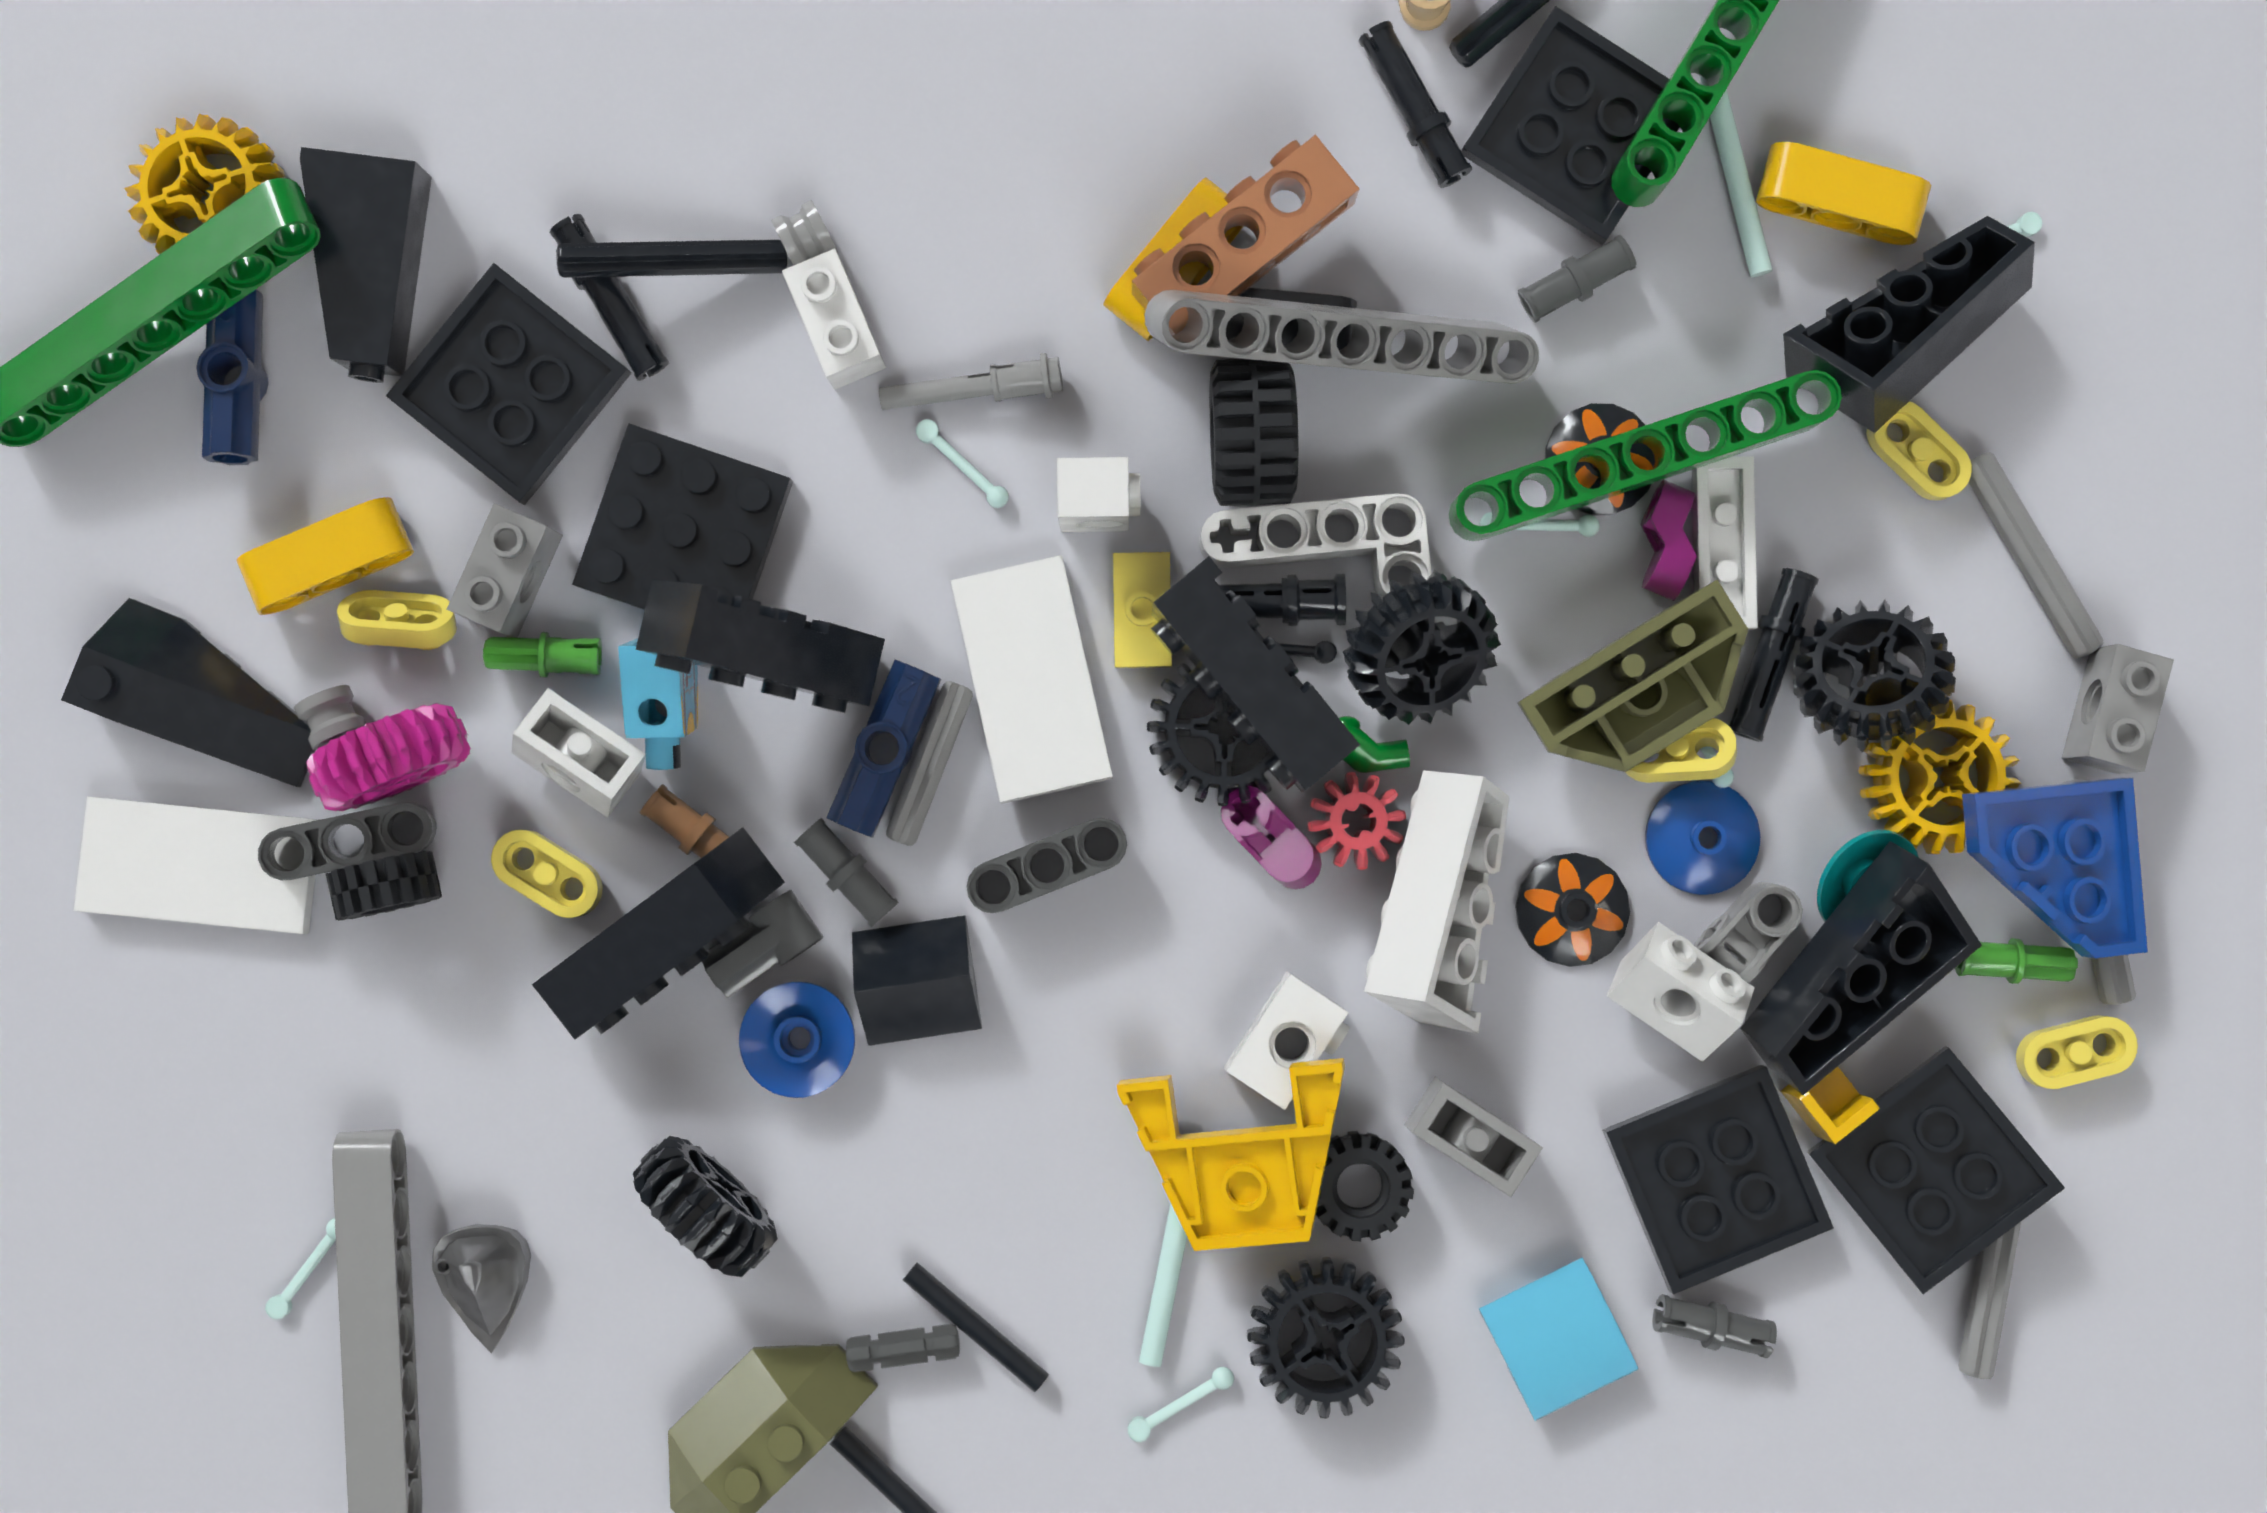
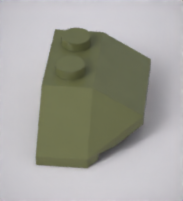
M1717 579L1559 674L1517 702L1548 753L1627 772L1725 711L1741 649L1744 646L1749 629Z
M839 1344L753 1347L668 1430L670 1508L675 1513H756L832 1439L875 1391L878 1384L865 1371H850L846 1360V1351Z

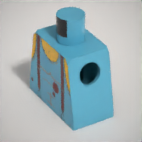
M638 638L618 646L626 738H645L646 769H677L681 767L680 738L686 737L696 730L698 726V665L692 664L690 674L656 667L654 664L657 655L635 650ZM656 699L665 705L667 716H663L656 709Z

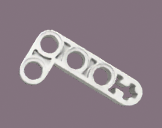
M1395 493L1223 510L1214 513L1206 520L1200 534L1199 547L1202 556L1205 559L1210 556L1218 568H1237L1371 555L1374 587L1376 594L1382 597L1390 592L1388 572L1392 567L1398 565L1406 566L1413 572L1421 574L1426 580L1432 574L1424 509L1417 499L1408 494ZM1391 509L1404 512L1411 522L1410 533L1403 537H1395L1389 534L1382 524L1383 513ZM1333 515H1343L1349 518L1355 529L1353 539L1344 543L1330 539L1324 528L1325 520ZM1278 520L1288 521L1297 530L1298 542L1292 547L1279 548L1269 540L1267 527ZM1250 523H1258L1256 543L1259 551H1250L1252 539L1235 542L1231 553H1223L1221 544L1211 543L1210 539L1217 537L1219 527H1229L1231 536L1249 535L1251 529Z

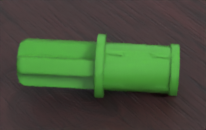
M541 632L540 638L490 637L484 643L483 660L485 667L488 669L539 671L540 677L547 678L549 673L562 672L600 675L601 667L598 665L602 666V642L600 638L567 639L550 637L548 632Z
M2011 938L2008 944L1980 942L1982 946L1955 968L1958 976L2005 977L2011 984H2019L2022 979L2069 982L2075 978L2078 958H2076L2074 950L2071 948L2024 945L2021 939Z

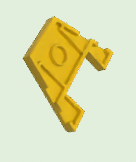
M1344 1058L1297 1062L1290 1065L1289 1071L1296 1124L1180 1134L1172 1075L1119 1081L1117 1084L1118 1095L1123 1105H1127L1139 1129L1137 1134L1145 1151L1150 1152L1163 1179L1162 1186L1194 1251L1310 1241L1345 1070Z

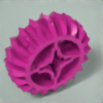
M435 703L430 706L422 705L412 710L406 709L391 716L387 715L375 722L366 723L358 729L346 732L345 735L330 740L327 745L319 747L306 761L310 774L308 778L316 797L320 798L326 810L345 811L350 808L357 809L363 805L374 804L380 800L392 798L399 793L412 790L414 787L428 783L430 780L446 774L448 770L458 767L470 754L471 748L467 741L468 733L461 718L458 719L452 706Z

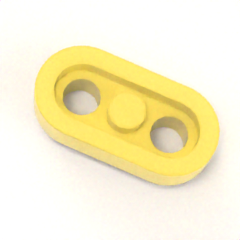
M1909 401L1877 432L1873 433L1869 429L1866 431L1867 440L1872 450L1918 495L1925 499L1938 501L1954 496L1967 486L1971 478L1972 465L1966 451L1921 407ZM1889 423L1896 424L1901 428L1903 436L1900 442H1895L1889 438L1887 434ZM1930 463H1936L1942 468L1943 478L1941 482H1936L1930 478L1928 474Z
M363 590L344 598L337 608L342 635L351 642L367 646L380 645L432 650L451 640L457 630L455 613L446 610L450 601L438 595Z
M1712 718L1657 752L1659 756L1655 761L1641 762L1625 773L1634 780L1645 783L1718 778L1726 774L1735 763L1737 757L1735 734L1725 722ZM1703 747H1713L1718 751L1717 755L1710 759H1703L1697 755V752Z
M531 830L510 831L504 834L493 847L491 863L496 876L502 882L551 913L563 918L581 917L590 913L598 905L603 891L602 881L598 872L591 865L540 833ZM523 848L530 849L534 854V863L526 870L521 868L517 862L518 853ZM571 878L578 879L583 886V892L576 900L569 898L565 891L566 883Z
M2103 1015L2090 1016L2029 1033L2022 1039L2017 1048L2016 1065L2022 1077L2029 1083L2047 1089H2060L2118 1074L2126 1070L2136 1057L2138 1049L2137 1038L2132 1028L2121 1019ZM2103 1034L2106 1039V1048L2102 1053L2097 1054L2093 1049V1040L2097 1035ZM2047 1048L2051 1053V1062L2047 1067L2041 1068L2038 1065L2037 1056L2042 1049Z

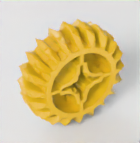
M199 113L194 126L185 118L176 117L175 133L173 135L164 128H155L157 139L160 142L155 148L147 144H138L140 152L147 159L144 165H128L130 173L140 180L139 183L124 189L127 192V196L138 202L128 210L133 220L143 224L138 232L147 242L151 244L156 243V252L161 254L188 235V233H183L179 230L174 218L183 215L188 219L198 217V220L205 223L259 184L270 179L284 178L285 174L279 165L271 163L275 157L274 151L265 143H259L258 135L248 127L238 129V125L233 120L221 117L216 123L210 116ZM228 154L238 158L242 168L233 171L227 167L216 169L215 166L208 162L206 155ZM209 183L214 186L213 191L206 190L210 187ZM202 195L209 197L208 199L204 200L205 204L201 201Z
M1950 699L1949 709L1945 716L1935 715V726L1932 730L1942 731L1957 738L1958 741L1954 746L1944 747L1937 754L1929 747L1920 748L1914 742L1909 745L1899 736L1892 737V747L1887 752L1880 746V743H1869L1864 752L1876 759L1875 764L1862 765L1858 770L1859 774L1864 777L1873 776V786L1864 787L1860 790L1859 794L1862 798L1877 797L1879 804L1871 808L1868 816L1872 820H1879L1889 816L1884 830L1893 831L1897 834L1903 833V837L1910 841L1915 849L1923 843L1926 854H1940L1944 846L1949 853H1961L1964 851L1966 834L1964 812L1956 819L1939 825L1919 816L1924 808L1934 807L1938 801L1942 800L1948 806H1958L1963 810L1962 794L2016 789L2021 784L2014 777L2006 778L2005 767H2013L2019 761L2015 755L2002 756L2000 749L2008 744L2010 737L2006 734L1989 736L1994 727L1995 719L1987 716L1975 721L1976 712L1974 706L1970 704L1962 705L1955 712L1954 704ZM1915 728V729H1916V737H1915V739H1916L1918 736H1920L1921 734L1925 733L1926 731H1923V730H1921V729ZM1973 760L1977 768V788L1972 785L1968 775L1969 767ZM1900 764L1906 769L1910 778L1909 787L1904 795L1899 783ZM1933 767H1942L1944 769L1940 774V779L1945 784L1944 787H1935L1933 785L1938 778L1937 774L1932 770Z

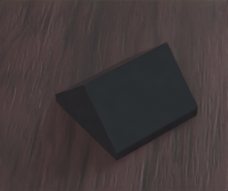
M966 915L852 932L853 990L868 1046L982 1029Z

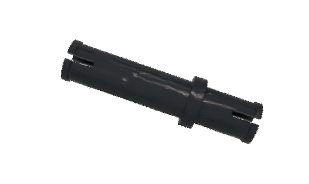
M1384 21L1369 29L1372 37H1369L1368 33H1364L1358 42L1365 49L1409 128L1406 137L1411 146H1419L1438 180L1437 183L1440 188H1445L1461 180L1459 173H1462L1463 176L1468 175L1472 171V166L1465 159L1448 128L1451 125L1448 114L1445 111L1439 112L1394 32L1392 23Z
M574 214L572 216L574 223H572L570 217L562 219L549 232L558 245L561 243H597L581 214ZM618 277L572 278L579 290L586 291L638 381L644 380L647 377L646 372L649 377L654 376L669 364L668 359L656 344Z
M1782 569V576L1768 615H1761L1758 627L1762 629V633L1729 724L1735 735L1758 742L1763 741V734L1780 690L1796 641H1802L1806 629L1801 625L1814 588L1819 581L1817 577L1796 569Z

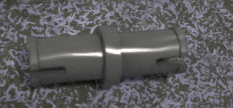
M1621 235L1614 237V240L1579 259L1571 256L1561 262V269L1526 288L1519 289L1518 296L1527 315L1536 323L1540 321V318L1575 299L1583 302L1593 296V289L1628 270L1635 269L1637 265L1636 260L1626 240Z
M822 818L815 822L794 842L829 878L826 885L833 892L838 888L868 921L871 927L899 903L863 866L867 860L860 853L854 856L825 824Z
M1664 1294L1660 1295L1656 1301L1657 1306L1663 1307V1311L1659 1309H1654L1652 1326L1655 1332H1665L1699 1340L1704 1348L1715 1351L1724 1346L1768 1358L1774 1350L1771 1346L1765 1345V1341L1773 1344L1776 1343L1777 1327L1772 1320H1761L1728 1312L1727 1306L1716 1302L1703 1306L1670 1298Z

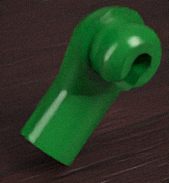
M1351 716L1339 717L1360 744L1359 747L1343 759L1355 771L1369 773L1410 767V754L1406 739L1376 743L1360 729L1359 720Z

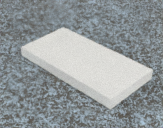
M1062 555L950 580L1000 803H1009L1113 779Z
M87 796L74 911L308 934L316 875L294 880L272 878L260 866L258 848L262 839L269 832L320 819ZM286 837L277 844L275 859L284 869H297L304 859V849L299 841Z

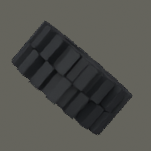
M432 851L384 857L380 860H370L362 864L350 865L326 873L334 915L338 921L356 919L363 916L367 917L383 912L387 913L401 908L424 904L442 897Z
M1358 1131L1347 1132L1348 1135L1339 1137L1336 1135L1330 1140L1316 1215L1324 1226L1326 1225L1331 1229L1332 1233L1339 1237L1344 1235L1349 1237L1351 1241L1361 1242V1238L1370 1237L1371 1241L1381 1238L1380 1233L1389 1230L1390 1233L1398 1227L1396 1222L1401 1216L1406 1218L1410 1210L1407 1205L1409 1199H1413L1414 1189L1411 1186V1179L1413 1177L1410 1168L1404 1161L1405 1159L1387 1140H1383L1376 1134L1369 1132L1367 1134H1359ZM1354 1164H1366L1373 1167L1381 1178L1382 1185L1378 1198L1372 1204L1362 1208H1355L1345 1204L1337 1192L1339 1176L1347 1167Z

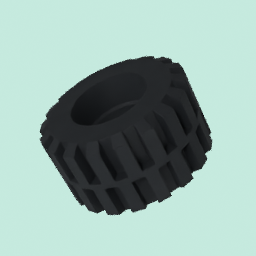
M1252 359L1216 360L1210 372L1209 409L1213 492L1219 505L1290 504L1297 490L1299 455L1296 383L1294 371L1290 363Z

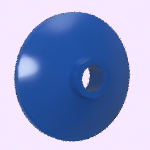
M1694 781L1673 788L1656 803L1646 825V849L1654 869L1667 883L1691 894H1716L1734 887L1751 871L1760 849V828L1752 807L1743 796L1732 788H1719L1712 781ZM1707 826L1711 827L1717 835L1715 845L1709 849L1704 848L1699 842V833Z
M809 982L783 983L762 993L746 1011L739 1032L740 1054L749 1074L768 1091L790 1098L813 1096L834 1085L847 1070L855 1049L854 1024L842 1001L826 988ZM802 1027L809 1032L810 1043L806 1048H796L791 1043L790 1034L794 1028Z

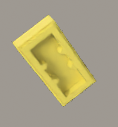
M1170 552L1113 553L1115 668L1172 667V654L1151 630L1158 623L1152 616L1153 602L1171 588Z

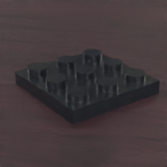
M1555 6L1463 146L1461 152L1464 157L1603 245L1629 207V205L1624 204L1616 197L1612 189L1611 178L1613 172L1669 78ZM1663 119L1665 125L1670 130L1675 132L1679 130L1680 126L1675 121ZM1635 165L1637 172L1642 177L1648 178L1651 170L1643 165Z
M493 263L387 393L386 397L515 500L526 505L632 372L498 265Z
M628 423L572 585L643 610L646 607L652 580L702 584L719 589V593L753 599L793 480L781 474Z
M1947 1046L1943 1047L1876 1098L1874 1101L1880 1109L1837 1144L1823 1139L1807 1151L1923 1295L2065 1189L2059 1179Z
M1758 1065L1602 1130L1667 1289L1673 1295L1834 1229L1767 1066Z

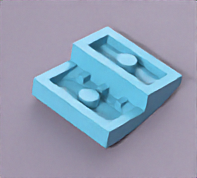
M1583 1257L1479 1308L1480 1314L1503 1356L1507 1368L1534 1421L1638 1370L1632 1353Z

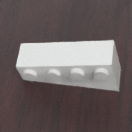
M1423 770L1419 788L1411 800V817L1404 844L1401 845L1397 852L1396 874L1389 899L1386 900L1382 908V926L1375 952L1367 964V982L1364 992L1418 1023L1479 1033L1481 1012L1471 1011L1475 983L1485 984L1488 960L1479 959L1481 932L1486 924L1493 925L1496 904L1493 902L1488 878L1489 873L1495 874L1500 871L1509 796L1484 776Z

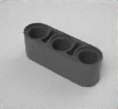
M396 803L283 827L269 832L262 839L258 848V861L262 870L270 877L278 880H294L331 872L350 865L362 864L370 860H380L384 857L400 856L412 852L417 853L426 849L433 842L436 835V821L433 814L425 806L417 803ZM406 811L415 813L423 823L422 836L412 845L400 843L392 832L394 819ZM346 824L356 826L364 836V846L361 852L352 858L342 856L336 851L334 846L336 831ZM286 837L296 839L304 849L302 864L294 870L282 868L275 859V848Z
M1105 818L1089 820L980 864L974 868L968 877L966 886L968 897L972 904L983 912H1003L1114 867L1120 863L1126 853V835L1122 828L1112 820ZM1095 828H1108L1117 836L1118 849L1109 860H1094L1085 850L1086 836ZM1042 849H1054L1063 858V873L1059 879L1053 882L1041 881L1032 871V860L1036 853ZM990 870L1002 872L1010 882L1009 895L1001 903H990L983 899L979 892V881L983 874Z

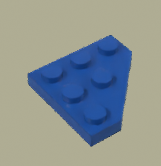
M2113 778L1962 794L1967 853L2079 955L2096 959L2148 952L2133 778Z

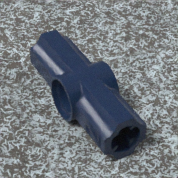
M257 289L206 324V349L199 356L196 369L198 378L204 385L202 457L208 462L222 463L230 466L249 465L251 462L258 461L260 401L267 393L269 382L267 373L261 366L263 295ZM241 366V373L237 380L231 384L224 385L228 372L235 367Z
M894 660L867 725L857 736L854 755L828 812L827 819L868 837H874L901 772L911 759L913 744L939 687L940 678L909 664ZM881 733H891L898 741V755L889 764L879 765L870 756V743L874 737Z

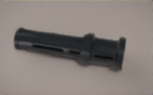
M1336 574L1333 580H1298L1296 575H1287V578H1282L1281 583L1220 585L1225 593L1231 590L1237 596H1242L1256 614L1255 618H1282V623H1288V626H1297L1300 620L1333 619L1337 625H1346L1345 574Z

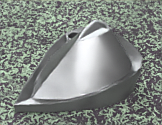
M475 1224L455 1229L439 1239L433 1249L432 1270L443 1296L457 1312L471 1333L492 1354L509 1327L528 1282L531 1252L527 1240L517 1230L498 1225Z

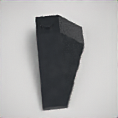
M128 598L83 645L61 701L295 787L302 786L308 771L306 761L315 753V750H312L308 741L311 731L307 722L298 719L296 712L273 692L263 688L244 672L235 660L229 655L222 653L200 634L201 632L186 619Z

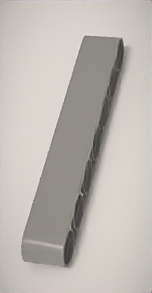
M1165 290L1158 293L1150 300L1145 311V325L1149 334L1173 350L1188 354L1508 384L1520 383L1528 379L1536 370L1539 361L1538 346L1530 335L1495 322L1182 290ZM1186 307L1188 321L1185 328L1181 332L1171 335L1169 331L1171 316L1176 310ZM1242 313L1244 317L1242 331L1237 337L1228 340L1226 337L1228 321L1234 315ZM1297 319V336L1289 344L1283 345L1282 332L1284 327L1291 320ZM1351 324V340L1345 348L1338 350V335L1344 327ZM1404 330V346L1398 353L1392 355L1391 344L1393 338ZM1457 336L1458 346L1456 352L1446 360V345L1451 338ZM1509 342V353L1506 359L1498 364V352L1504 343Z
M399 1129L339 1132L333 1144L332 1169L348 1513H422V1479L405 1140Z

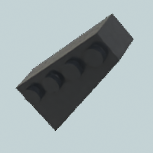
M1989 216L1982 218L1923 253V261L1905 271L1899 272L1897 269H1894L1876 280L1877 287L1852 302L1844 298L1826 309V317L1805 328L1802 324H1799L1783 334L1786 377L1813 370L1828 373L1835 378L1841 389L1842 399L1838 410L1873 433L1877 432L2032 288L2035 242Z

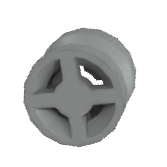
M812 200L803 204L800 212L790 218L780 215L771 220L793 265L834 248L837 251Z
M339 685L320 691L301 700L294 706L298 719L306 721L311 733L308 741L312 750L316 751L319 747L327 745L330 740L345 735L346 732L358 729L366 724L364 717L354 712L351 705L354 695L349 685Z

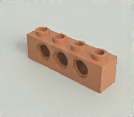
M1316 134L1303 145L1294 140L1283 147L1271 159L1270 164L1273 168L1259 180L1255 181L1252 176H1249L1232 188L1224 198L1228 204L1210 218L1204 212L1189 222L1179 233L1183 240L1166 254L1159 248L1146 256L1134 269L1137 277L1132 280V295L1145 311L1150 300L1165 290L1240 296L1352 207L1359 193V187ZM1288 190L1299 197L1302 206L1294 212H1282L1274 207L1270 197L1278 191ZM1235 226H1244L1255 234L1257 241L1249 248L1238 249L1227 242L1225 233ZM1200 262L1209 268L1212 277L1202 285H1190L1181 278L1179 271L1187 263ZM1186 307L1176 310L1169 321L1171 335L1177 334L1185 328L1188 321Z

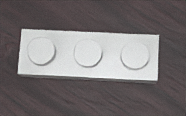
M1754 456L1729 457L1692 470V492H1695L1692 504L1693 549L1697 555L1694 563V592L1718 579L1748 629L1753 630L1758 628Z

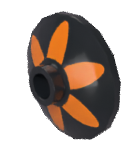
M1588 404L1571 411L1553 428L1545 447V459L1645 426V424L1634 412L1615 404ZM1632 444L1630 454L1633 463L1640 469L1653 470L1655 465L1653 451L1644 444ZM1578 462L1575 468V476L1578 482L1586 488H1598L1601 476L1597 467L1589 462ZM1651 484L1577 508L1576 510L1589 515L1616 514L1634 506L1649 491Z
M1579 853L1555 855L1536 865L1520 885L1515 905L1518 928L1528 946L1545 960L1568 967L1593 964L1612 953L1625 935L1630 916L1627 890L1617 873L1598 858ZM1574 899L1581 900L1586 906L1585 916L1579 921H1573L1567 915V906Z

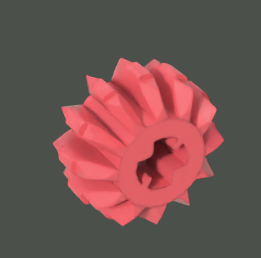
M1346 773L1344 779L1346 794H1343L1333 780H1329L1323 786L1326 793L1333 800L1332 804L1318 798H1313L1310 802L1311 808L1325 813L1326 817L1325 820L1308 822L1307 829L1311 832L1327 829L1329 836L1320 840L1315 845L1318 853L1328 851L1334 844L1339 845L1333 859L1335 866L1343 867L1347 862L1350 851L1354 850L1356 868L1358 870H1365L1368 868L1367 848L1371 850L1376 859L1380 862H1385L1389 859V854L1379 841L1383 838L1391 843L1400 844L1403 840L1402 834L1387 829L1388 822L1405 820V811L1395 810L1387 813L1384 807L1394 801L1398 793L1395 789H1389L1376 798L1374 794L1380 778L1376 775H1370L1365 782L1362 792H1359L1356 773ZM1359 806H1362L1368 812L1363 818H1370L1371 820L1370 828L1368 831H1357L1352 837L1344 830L1349 827V824H1342V816L1344 811L1353 812Z

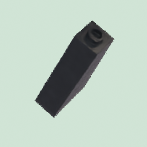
M301 147L300 165L305 198L318 225L321 236L313 251L329 358L348 369V377L360 381L383 383L384 375L402 376L406 367L432 177L416 161Z

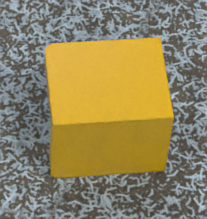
M1836 1067L1804 1095L1799 1093L1790 1084L1780 1091L1814 1135L1833 1144H1837L1880 1109L1873 1098L1859 1094L1839 1067Z

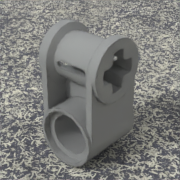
M1766 882L1752 884L1743 891L1722 916L1716 919L1702 933L1694 946L1725 968L1736 972L1747 983H1750L1764 968L1775 950L1797 928L1802 919L1803 908L1801 901L1796 893L1786 886ZM1775 894L1781 902V914L1776 921L1765 925L1759 919L1758 905L1765 896ZM1724 945H1726L1732 952H1734L1738 956V959H1736L1729 951H1727L1724 948Z

